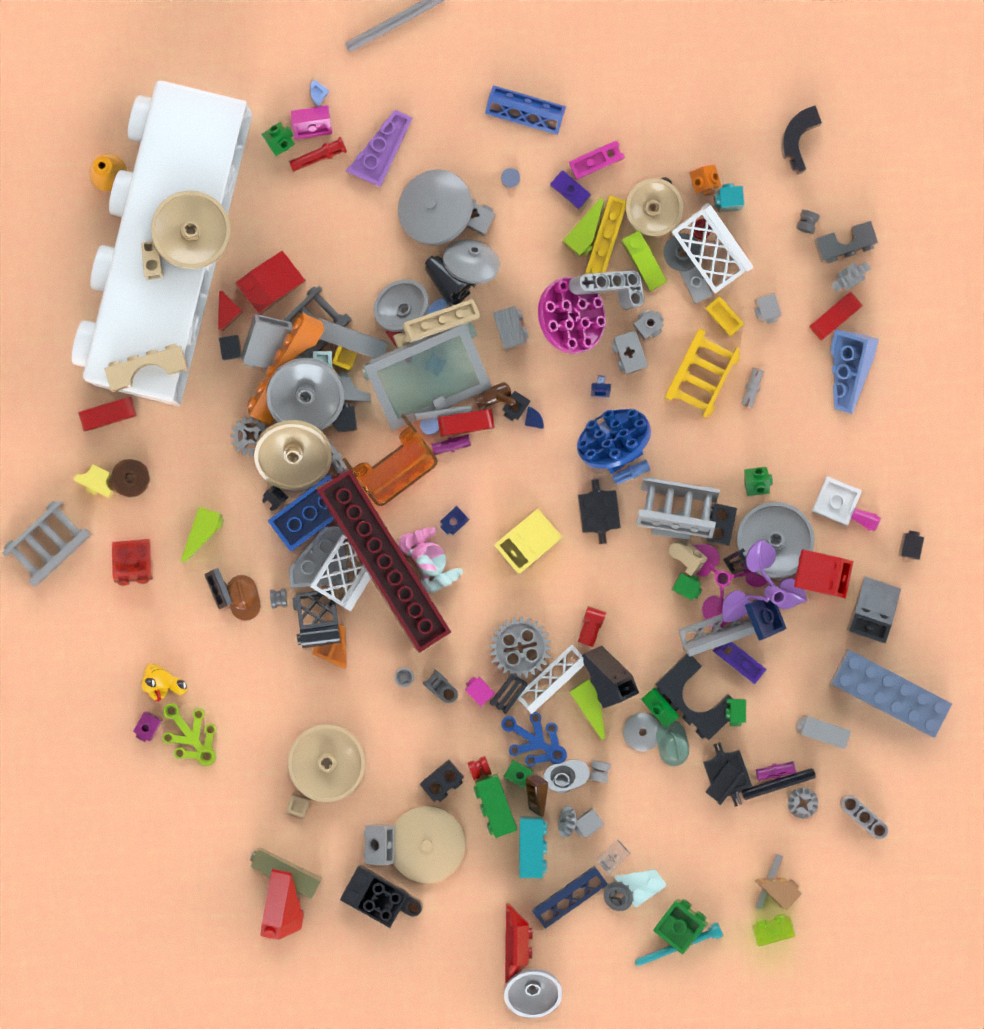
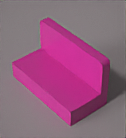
M328 105L291 111L295 139L333 134Z

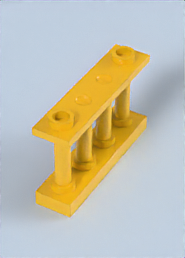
M699 328L664 399L671 402L673 398H679L703 410L702 417L706 418L707 415H712L716 407L713 403L732 365H737L741 354H739L740 348L738 347L734 352H731L706 340L707 337L704 336L706 331ZM698 347H705L730 359L726 369L724 370L698 357V354H696ZM695 363L721 376L717 387L689 374L690 372L687 371L689 365H694ZM681 381H688L712 393L713 395L709 403L706 404L682 392L681 388H679Z

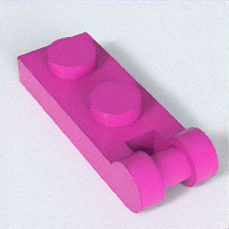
M618 141L611 142L569 161L576 180L625 159L624 154L618 148L620 146ZM610 150L614 155L611 158H609L607 152Z

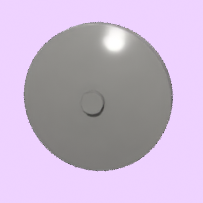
M435 169L423 172L407 184L400 196L398 204L400 224L411 238L421 244L441 245L450 242L462 233L471 218L473 208L471 192L465 182L450 171Z
M298 358L286 362L274 372L267 387V404L271 415L277 422L298 420L323 430L330 426L339 416L344 404V388L339 375L328 364L313 358Z
M769 502L752 509L743 518L737 534L738 550L744 548V556L747 555L754 543L762 539L775 549L776 559L773 565L764 569L769 578H784L797 573L801 549L813 551L814 531L808 518L799 509L782 502ZM758 570V571L755 572V573H757V574L763 576V575L761 574L760 570Z

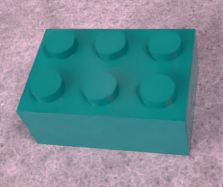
M520 816L519 878H543V873H547V862L543 860V854H547V842L543 840V834H547V821H543V817Z

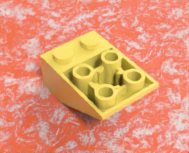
M536 509L494 546L514 570L520 574L563 537L542 512Z

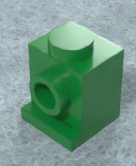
M725 698V702L729 703V707H726V718H729L730 726H741V723H746V699Z

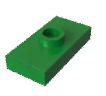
M655 687L641 698L665 729L679 718V715L664 697L658 693Z

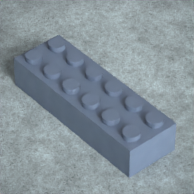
M846 650L829 683L933 738L936 737L952 706V703L851 650Z

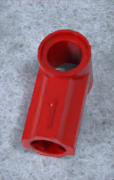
M588 606L577 642L591 647L594 646L606 612Z

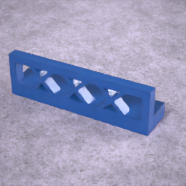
M493 85L485 114L558 135L566 106ZM492 102L499 104L502 109L499 111L490 109ZM517 109L520 115L513 116L509 110ZM534 114L539 120L534 122L529 120L527 116ZM549 119L558 121L556 128L548 126L546 121Z

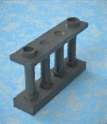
M313 286L306 293L308 297L283 321L291 322L293 326L294 322L292 320L299 313H305L315 318L306 308L313 299L331 316L335 324L346 327L352 319L347 313L344 315L338 314L319 294L323 289L320 286L317 288ZM319 339L315 346L307 349L303 355H297L294 359L311 358V352L321 351L329 342Z

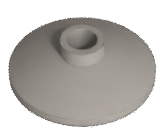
M636 713L629 717L624 724V739L631 748L637 751L650 750L657 745L656 732L660 724L654 716L648 713ZM640 729L646 730V734L644 736H641L639 734Z

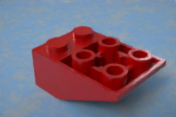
M801 549L794 587L846 599L854 561Z

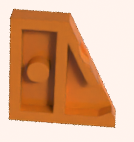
M338 624L341 643L317 646L312 654L346 669L345 626Z

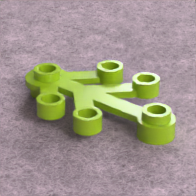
M174 703L167 704L163 709L165 717L173 719L186 736L166 732L162 736L163 742L166 744L173 742L193 745L197 751H186L183 747H178L174 751V756L177 759H198L199 763L203 766L212 765L217 757L216 752L212 749L213 735L217 730L214 724L205 726L206 739L203 746L199 738L202 719L205 716L204 710L200 708L194 710L192 731L179 715V707ZM170 707H173L175 709V713L173 715L170 714L168 711ZM196 711L202 712L201 718L196 717ZM208 726H212L214 728L213 733H209L207 731ZM167 734L172 736L171 741L165 740ZM181 749L183 751L182 757L177 755V750ZM205 753L210 754L209 760L204 759Z

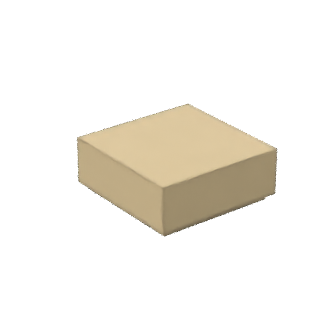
M292 794L286 813L305 818L310 799Z

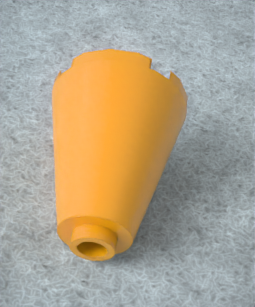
M106 153L99 155L90 165V180L98 189L111 191L118 171H127L126 164L115 154Z

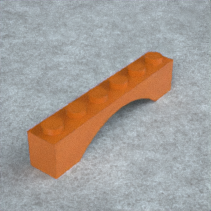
M302 313L299 318L295 319L291 333H288L284 338L282 349L276 352L274 363L272 366H268L265 372L266 377L263 382H259L254 398L251 397L247 404L249 416L269 425L273 420L267 404V387L270 378L280 366L293 360L306 349L315 346L325 330L322 321L305 313Z

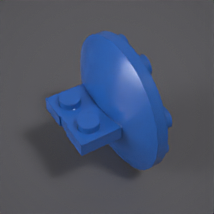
M636 409L607 410L603 415L590 420L586 424V428L582 431L577 442L578 454L586 465L598 469L607 468L613 474L627 463L643 455L642 450L647 445L651 436L650 423L646 416ZM603 417L605 421L598 424L597 420Z

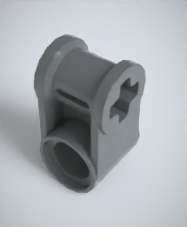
M434 669V673L427 681H423L422 684L445 703H453L458 698V691L440 672ZM451 689L454 691V698L452 700L445 699V690Z

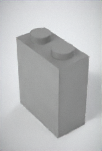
M254 314L241 354L243 363L250 367L260 366L266 370L269 365L272 366L275 361L276 352L281 350L284 345L285 336L288 333L290 334L293 329L291 322Z
M802 715V718L799 717L795 726L798 729L797 733L842 749L846 748L851 734L850 730L806 715Z

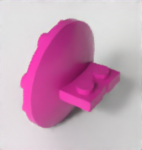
M563 277L550 283L543 291L538 304V320L544 336L551 345L562 352L578 354L593 348L602 337L606 325L603 300L598 293L573 294L570 291L569 282L575 277Z

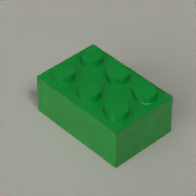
M496 773L477 780L476 786H473L477 799L481 798L483 804H480L483 816H487L489 819L487 828L490 835L494 834L495 838L517 831V826L498 774Z

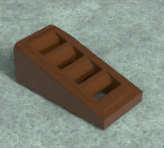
M535 774L526 777L528 806L538 816L544 817L549 782Z

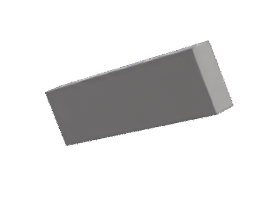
M316 318L323 322L325 329L319 339L372 358L379 357L385 353L388 342L330 321Z

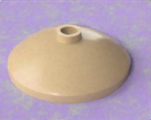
M652 178L638 183L627 197V218L630 224L644 235L661 236L667 234L678 225L682 217V197L675 186L663 179ZM651 204L656 206L655 211L649 209Z

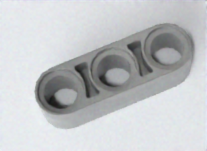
M845 795L841 798V808L876 839H883L887 836V825L852 795ZM848 799L854 800V807L851 809H846L845 802ZM862 812H867L869 815L866 822H861L859 819ZM882 825L883 832L875 835V826Z

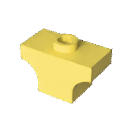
M92 464L86 474H76L74 481L86 486L85 490L94 495L98 492L111 498L114 492L109 487V479L112 473Z

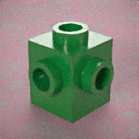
M281 122L271 126L261 134L275 156L295 145L292 140L294 136L288 126L285 128Z
M767 467L744 469V484L747 496L770 494L773 478L772 474H768Z

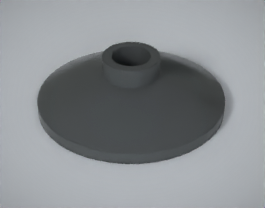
M679 234L681 239L689 240V234ZM672 236L664 247V258L667 264L677 271H689L696 267L687 253L684 257L679 255L680 251L685 252L675 236ZM691 243V253L700 255L701 245Z

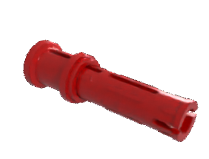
M338 137V140L329 144L324 143L321 148L290 160L289 163L293 172L320 160L332 159L333 156L342 152L347 153L342 138Z

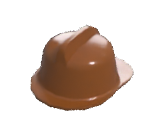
M237 575L227 585L233 604H230V609L236 618L243 621L251 620L258 615L261 608L257 586L250 577Z

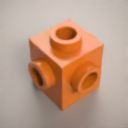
M715 164L702 166L689 172L696 194L704 193V196L715 193L716 188L721 187L720 177Z

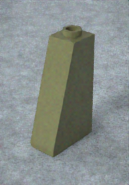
M259 848L258 852L254 850L249 860L252 862L250 867L269 877L271 876L272 869L292 873L296 891L311 899L322 879L321 876L262 848Z

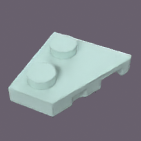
M656 869L614 876L617 882L622 881L623 884L629 885V889L633 892L634 901L632 903L635 908L667 886Z

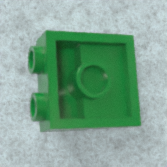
M677 899L653 931L683 955L695 939L699 937L708 925V922L705 921L707 917L700 911L694 912L691 909L692 905L687 900Z

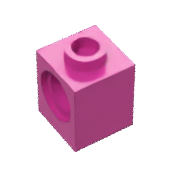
M480 676L477 679L472 677L466 683L468 686L465 689L466 692L480 707L495 694Z

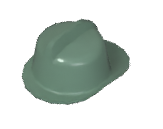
M674 721L666 729L661 724L656 732L661 759L670 766L683 764L689 755V744L684 727L677 721Z

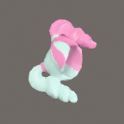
M426 527L422 530H416L414 533H406L399 539L400 550L403 554L412 557L421 573V584L428 593H435L442 587L451 585L452 581H457L459 575L463 574V570L459 568L445 573L442 572L446 565V556L443 549L435 543H425V540L435 535V527ZM430 576H434L432 581L428 579Z

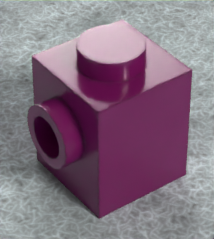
M145 711L133 730L136 733L135 737L143 742H146V740L151 741L163 720Z

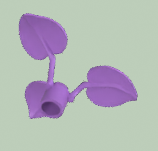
M763 539L754 543L746 555V565L751 572L760 570L769 583V586L765 589V597L756 595L745 596L740 590L730 592L725 597L722 606V619L725 622L735 621L747 615L745 604L751 602L748 600L750 598L766 602L770 600L781 609H789L807 602L804 589L794 587L795 579H783L779 587H777L764 572V569L773 565L776 559V552L772 545Z

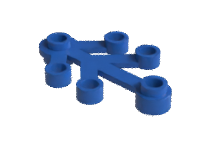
M533 712L530 715L535 736L517 725L514 717L506 716L503 718L501 726L505 731H514L531 742L519 746L516 744L511 745L509 753L512 756L542 749L546 754L539 756L528 755L525 758V763L532 767L536 763L551 761L553 764L565 762L567 752L564 747L559 746L556 733L557 725L550 722L546 725V731L550 734L552 746L544 741L540 723L541 715L538 712ZM534 714L539 716V720L536 722L532 720ZM507 720H511L513 722V725L511 727H507L505 725V722ZM554 725L555 731L550 732L548 726ZM517 747L518 753L513 754L511 748ZM556 751L561 753L560 758L554 757ZM529 757H533L535 759V762L533 764H529L527 762V759Z

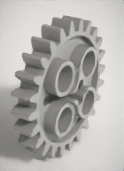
M523 616L520 617L519 621H516L515 617H513V623L506 619L505 627L499 624L501 630H494L497 637L490 638L495 641V644L489 645V647L495 650L490 653V655H496L493 662L499 661L497 669L504 667L503 674L510 671V674L517 673L519 678L521 673H524L526 678H528V672L535 675L534 669L537 668L541 671L540 664H547L543 660L544 657L550 658L546 651L551 650V647H547L546 644L551 642V640H545L544 638L548 635V632L542 633L541 631L544 627L537 628L538 621L531 624L530 618L524 622ZM529 630L533 633L531 641L523 640L522 634L524 631ZM508 634L514 637V643L510 646L505 645L503 642V638ZM518 642H521L522 645L533 642L537 643L536 646L524 648L522 653L519 650L503 651L506 648L518 646ZM530 649H534L537 652V658L534 660H529L526 657V653ZM515 653L518 655L519 660L516 664L508 662L509 654Z

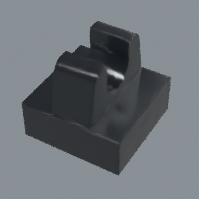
M272 486L264 493L262 502L269 501L272 504L270 510L273 511L281 506L289 497L280 488Z

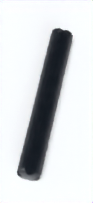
M810 768L744 789L741 793L743 799L748 800L814 779L816 774L814 769Z

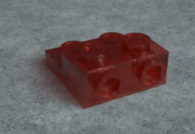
M150 539L111 542L112 575L115 583H118L120 586H127L133 581H137L138 584H147L149 580H153Z

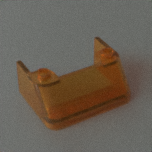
M404 414L401 417L408 427L399 436L402 445L373 467L367 462H362L353 468L346 458L342 459L377 506H383L434 469L438 462L434 453Z

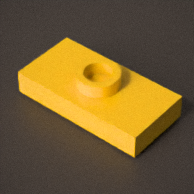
M720 296L705 308L729 337L745 325Z

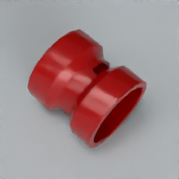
M704 218L698 219L694 227L705 228L706 220ZM694 229L693 236L696 239L702 240L704 231ZM707 231L706 238H708L711 232Z
M486 756L479 758L478 761L472 760L467 762L473 780L479 779L481 775L487 776L492 774Z

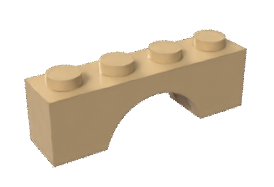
M176 344L165 346V350L160 352L157 349L148 351L146 356L140 358L138 355L128 357V361L123 363L114 361L108 364L109 367L104 368L112 392L132 387L136 373L148 365L162 367L169 375L189 370L183 349Z

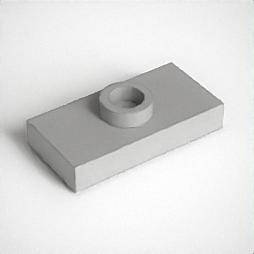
M696 267L689 271H680L695 304L713 296L707 282Z

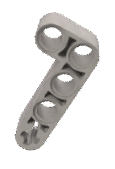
M636 271L584 274L572 278L569 282L570 291L576 295L618 292L620 306L625 310L641 306L644 302L641 277Z

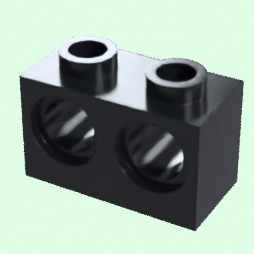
M717 503L713 504L710 510V521L716 522L715 528L721 529L723 535L720 539L706 537L707 542L726 546L730 545L737 508ZM719 509L724 510L727 514L724 520H719L716 516Z
M448 759L419 785L433 802L437 799L441 802L448 796V790L452 787L455 790L463 783L462 779L464 776L453 762ZM449 770L454 771L456 774V778L453 781H448L445 778V773ZM431 784H440L441 791L433 793L430 790Z

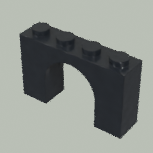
M686 653L655 683L656 689L663 697L666 695L669 698V705L675 711L680 710L684 714L682 719L689 726L693 724L697 728L695 732L702 739L706 737L710 740L729 722V718H726V707H729V703L725 702V698H733L726 694L712 709L705 712H696L689 709L683 700V687L702 666L693 656L689 657Z

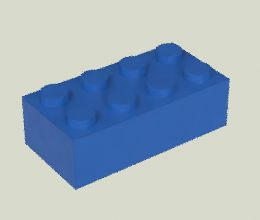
M331 475L325 477L268 520L290 552H293L334 521L315 490L316 487L331 479Z

